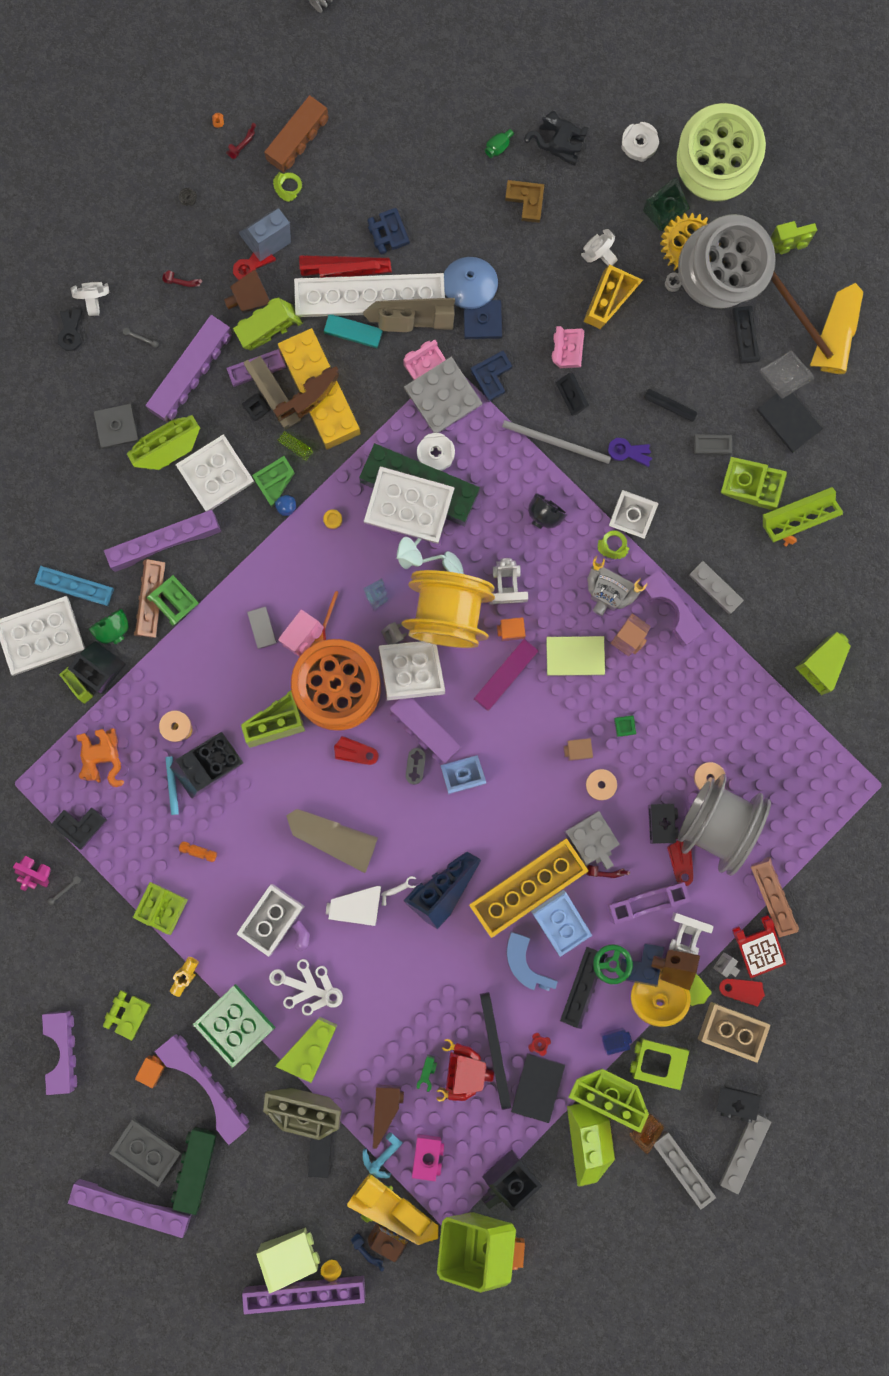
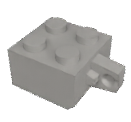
M600 811L595 812L564 831L584 865H588L595 860L596 863L602 862L606 870L614 866L609 858L612 855L610 850L620 844Z

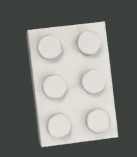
M271 884L241 926L237 935L269 957L305 906Z

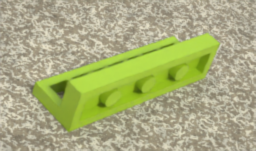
M831 487L764 514L763 528L772 542H776L843 515V510L836 502V491ZM833 506L835 509L831 513L824 511L825 508ZM815 514L818 517L812 520L808 519L807 515ZM792 521L801 522L800 525L796 527L789 525ZM781 528L783 532L775 535L772 529Z

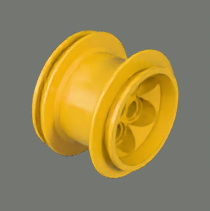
M421 570L411 574L412 581L408 583V586L419 593L415 619L402 621V626L410 630V637L426 643L456 648H475L479 645L478 641H484L489 638L486 632L477 629L481 603L491 602L495 599V596L492 594L495 589L493 584L473 576L447 571Z

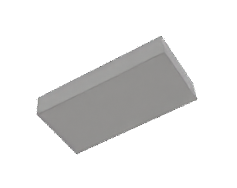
M262 607L247 612L258 649L277 644L267 608Z

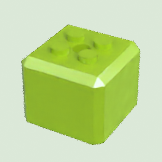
M474 1212L446 1217L442 1221L437 1265L439 1278L480 1293L507 1286L511 1282L516 1236L514 1225Z

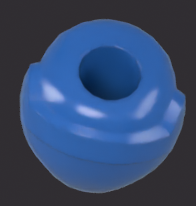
M285 495L275 501V507L279 514L289 516L296 510V502L294 497Z

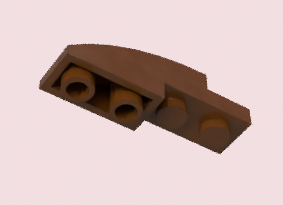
M337 366L326 368L316 378L315 376L310 377L303 384L304 393H297L287 403H279L276 409L273 410L277 420L281 421L294 413L300 419L317 407L329 394L339 377Z

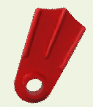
M341 736L334 745L335 759L373 765L379 757L378 752L374 748ZM369 752L373 754L371 760L366 758V754Z
M677 840L676 843L667 846L677 883L685 882V885L688 886L693 882L692 849L684 854L682 852L683 842ZM683 874L688 875L687 881L681 879Z
M724 979L719 985L722 995L754 1006H759L765 996L762 982ZM726 984H730L731 989L729 991L725 990Z

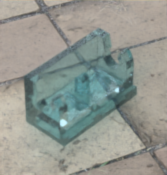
M382 578L363 588L373 611H376L377 607L388 601V597H385L387 591L383 592L385 587Z

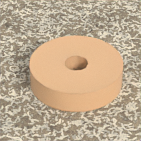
M170 711L161 718L159 730L165 739L171 742H180L189 736L191 721L186 714L180 711ZM174 723H178V729L176 730L172 728Z
M708 762L696 769L694 783L699 790L707 781L708 774L712 775L715 781L719 776L725 774L720 765Z
M604 769L595 770L587 777L586 790L592 798L606 800L615 794L617 780L610 771ZM600 781L605 784L603 789L598 787Z

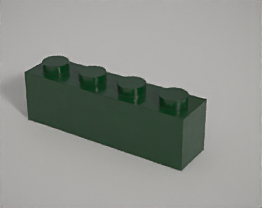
M194 1127L192 1132L188 1131L185 1142L188 1144L187 1152L184 1151L182 1154L181 1163H183V1168L177 1174L176 1183H179L171 1198V1203H174L172 1210L196 1215L199 1211L218 1132Z

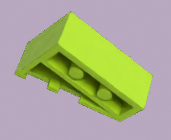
M291 691L278 701L273 702L265 710L260 711L241 724L245 742L249 748L305 731L299 708L293 699Z
M319 1017L275 1067L312 1083L337 1024Z

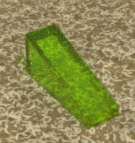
M286 431L278 439L281 444L305 461L313 453L312 448Z

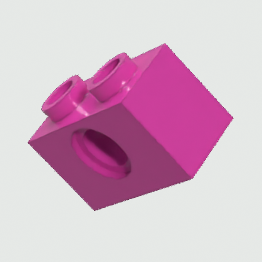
M417 1135L412 1178L436 1182V1175L440 1176L442 1166L441 1163H438L439 1155L443 1156L444 1143H441V1137ZM430 1153L434 1156V1159L431 1162H426L423 1156Z

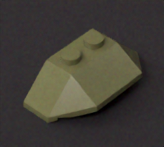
M288 1088L267 1091L265 1093L263 1112L269 1115L282 1131L321 1140L339 1129L342 1109L330 1097Z

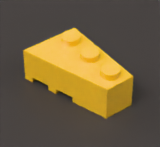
M609 264L603 271L583 322L601 329L643 280Z

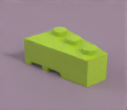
M274 298L263 309L260 308L254 311L253 315L248 319L239 321L238 325L233 329L243 348L251 351L271 341V337L281 331L284 334L287 332L286 328L294 324L300 326L303 323L300 317L295 315V308L292 304L280 298Z

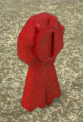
M253 252L249 259H240L233 265V274L240 280L253 270L276 261V258L271 254L260 262Z

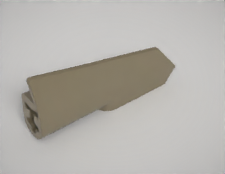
M455 298L375 301L363 312V315L369 322H378L379 328L388 332H410L414 327L453 330Z
M299 809L286 815L293 836L366 873L378 837Z

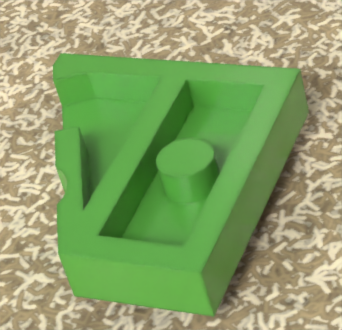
M285 456L253 474L252 477L270 506L273 507L275 501L281 496L295 473Z

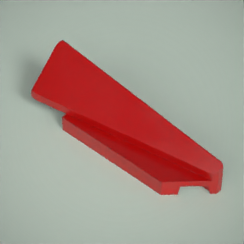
M299 256L301 276L320 274V278L392 273L390 258Z

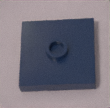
M491 300L480 308H464L465 339L502 338L501 300Z

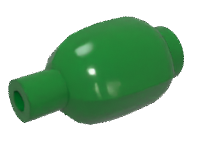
M509 129L505 133L494 135L487 142L486 155L493 158L503 153L509 146L510 138L514 135V132Z

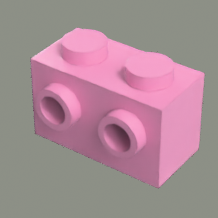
M300 610L278 641L300 657L314 640L320 637L324 627L318 620Z

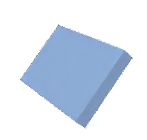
M564 890L531 911L560 957L592 936Z

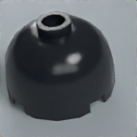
M535 493L530 501L529 515L533 519L532 524L539 529L542 527L555 528L567 516L560 506L551 500H546L545 496L539 493Z

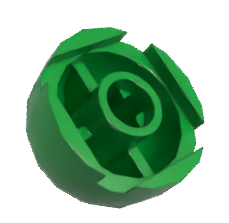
M122 609L111 613L112 615L104 617L89 628L96 640L105 644L111 642L117 644L125 639L123 635L127 632L129 625Z

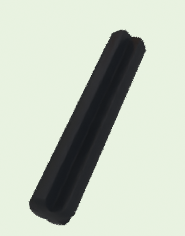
M648 389L644 396L646 400L691 422L697 416L696 411L651 389Z

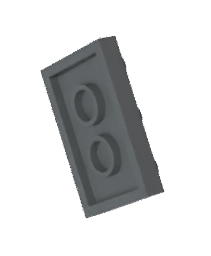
M133 1118L109 1154L159 1187L182 1151Z

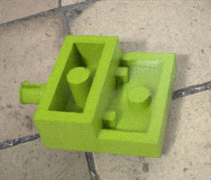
M795 221L776 226L770 237L775 254H785L794 248L798 250L806 248L817 231L816 224L797 228Z

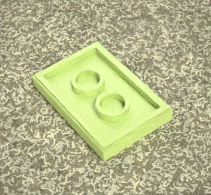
M604 636L546 637L547 676L605 675Z

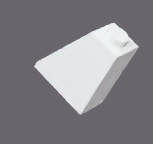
M381 886L371 887L331 899V903H327L326 914L329 915L328 919L375 926Z

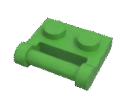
M174 575L147 597L150 602L153 601L166 615L172 626L176 625L199 604ZM161 593L179 611L177 615L158 597Z

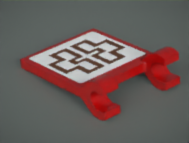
M768 915L761 917L765 929L745 937L743 930L739 926L732 929L750 978L786 965L773 920Z

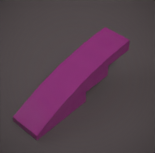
M523 639L475 696L474 700L489 711L534 658L538 650Z

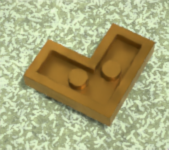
M507 181L505 201L523 203L521 221L540 223L544 184Z

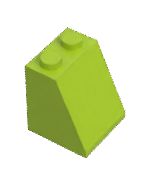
M836 632L828 636L795 668L821 695L829 693L836 685L851 645L848 643L845 635Z

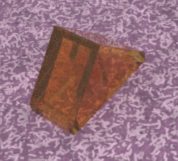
M650 1113L641 1133L633 1130L629 1136L648 1154L665 1127Z

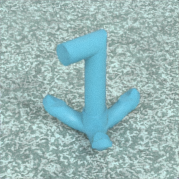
M388 1133L386 1139L392 1144L376 1161L371 1163L367 1149L363 1150L364 1165L369 1173L377 1178H390L391 1173L379 1171V1169L403 1144L392 1133Z

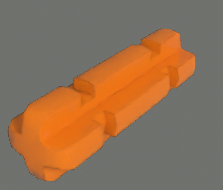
M181 842L179 846L180 852L189 853V855L201 859L206 858L210 862L216 860L217 852L207 851L205 848L190 845L187 842Z

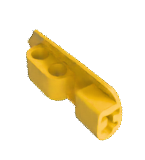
M856 283L836 293L821 334L822 339L834 355L827 359L817 345L810 366L821 367V371L834 374L846 373L852 337L857 329L863 291Z
M371 1174L363 1180L347 1203L349 1208L417 1245L438 1239V1225L409 1201L400 1198Z

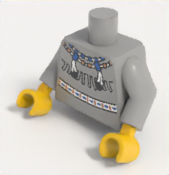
M597 556L594 557L593 566L587 581L588 591L592 594L591 599L597 602L593 609V612L597 615L603 616L607 608L614 611L616 608L622 609L632 604L640 594V591L647 587V583L644 587L639 586L638 582L641 578L634 584L604 568V558L603 562L598 564L596 563Z

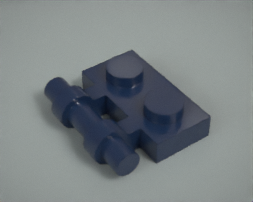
M397 208L380 213L381 221L375 222L374 217L367 220L369 232L375 240L374 245L381 255L387 252L385 248L387 244H390L392 250L410 244ZM384 229L387 236L381 237L379 230Z

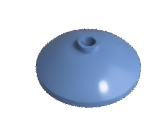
M460 258L452 262L444 272L445 296L447 298H455L454 305L465 309L480 308L489 303L497 292V274L488 262L480 258Z

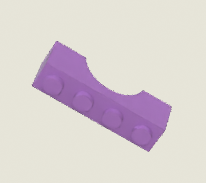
M658 570L642 581L639 586L644 587L647 583V587L642 592L649 601L662 600L673 607L676 612L677 621L672 633L684 647L705 632L703 629L704 625L700 619H695L688 603L684 604L681 600L679 590L670 585L668 575Z
M678 882L607 904L612 923L619 924L656 910L690 902L685 882Z
M70 1011L48 1012L42 1015L43 1035L52 1038L57 1043L60 1050V1059L55 1069L45 1075L46 1095L71 1093L75 1090L74 1087H77V1076L74 1075L73 1069L76 1066V1057L73 1055L72 1047L75 1046V1037L71 1031V1027L74 1026V1017Z

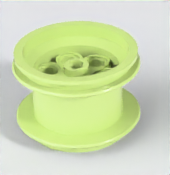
M729 103L713 104L695 113L686 123L681 133L677 151V168L685 186L694 195L708 201H725L744 192L755 180L765 155L766 142L760 123L748 110ZM719 131H724L727 134V136L721 138L717 135V133ZM708 140L710 144L708 146H702L700 144V141ZM736 141L740 142L742 147L735 148L733 143ZM715 153L723 154L724 158L715 157ZM706 159L708 164L700 165L698 160ZM738 161L741 166L733 167L731 162ZM720 169L723 175H716L713 171Z

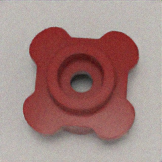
M534 1033L532 1035V1043L529 1044L528 1048L531 1052L535 1051L540 1056H544L547 1054L546 1050L548 1045L551 1044V1040L549 1037L544 1038L539 1033Z

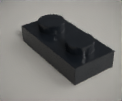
M568 373L556 382L572 416L577 415L589 406L573 373Z

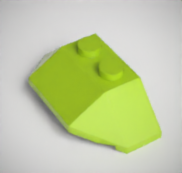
M192 415L173 419L142 437L127 455L134 467L160 470L192 451L200 427Z
M599 1069L577 1078L568 1096L570 1099L640 1133L649 1115L638 1086L604 1069Z
M581 1103L568 1105L567 1111L577 1186L597 1183L615 1160L610 1120Z

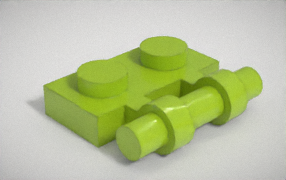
M120 990L118 996H115L113 1000L114 1004L110 1012H107L104 1017L106 1020L103 1027L110 1029L112 1023L118 1025L115 1033L132 1041L151 1004L136 996H132L130 1002L124 1000L127 992ZM120 1007L126 1009L122 1018L116 1016Z

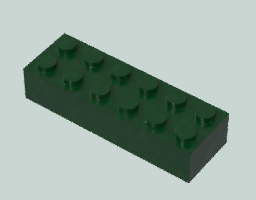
M374 443L359 477L361 484L374 489L379 469L384 467L454 487L446 519L465 527L479 495L480 487Z

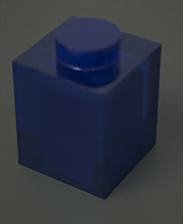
M624 1028L600 1034L607 1055L630 1050L629 1044L632 1043L631 1035Z

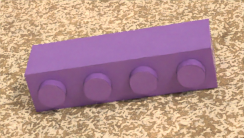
M412 698L399 699L390 708L392 712L390 716L397 723L401 721L406 726L404 730L411 737L415 734L420 739L418 744L425 750L429 748L433 752L431 756L439 764L441 762L445 764L461 748Z

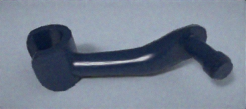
M359 1233L352 1237L351 1242L354 1248L358 1249L369 1263L379 1267L380 1271H384L383 1261L371 1256L363 1248L362 1245L365 1243L363 1237Z

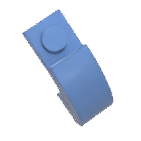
M511 931L507 941L506 955L514 976L524 986L532 990L535 989L536 983L539 984V988L544 990L556 989L557 980L537 974L528 967L526 950L530 938Z

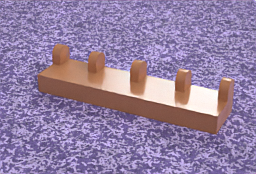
M146 559L143 561L144 569L143 577H141L142 585L138 599L139 608L136 615L137 623L134 636L156 638L159 608L153 601L150 602L147 597L163 584L165 562Z
M767 857L761 862L751 864L752 872L779 937L797 933L799 930L798 924L795 922L792 909L789 907L785 892L782 890L777 873H775L771 863L772 860L770 857Z

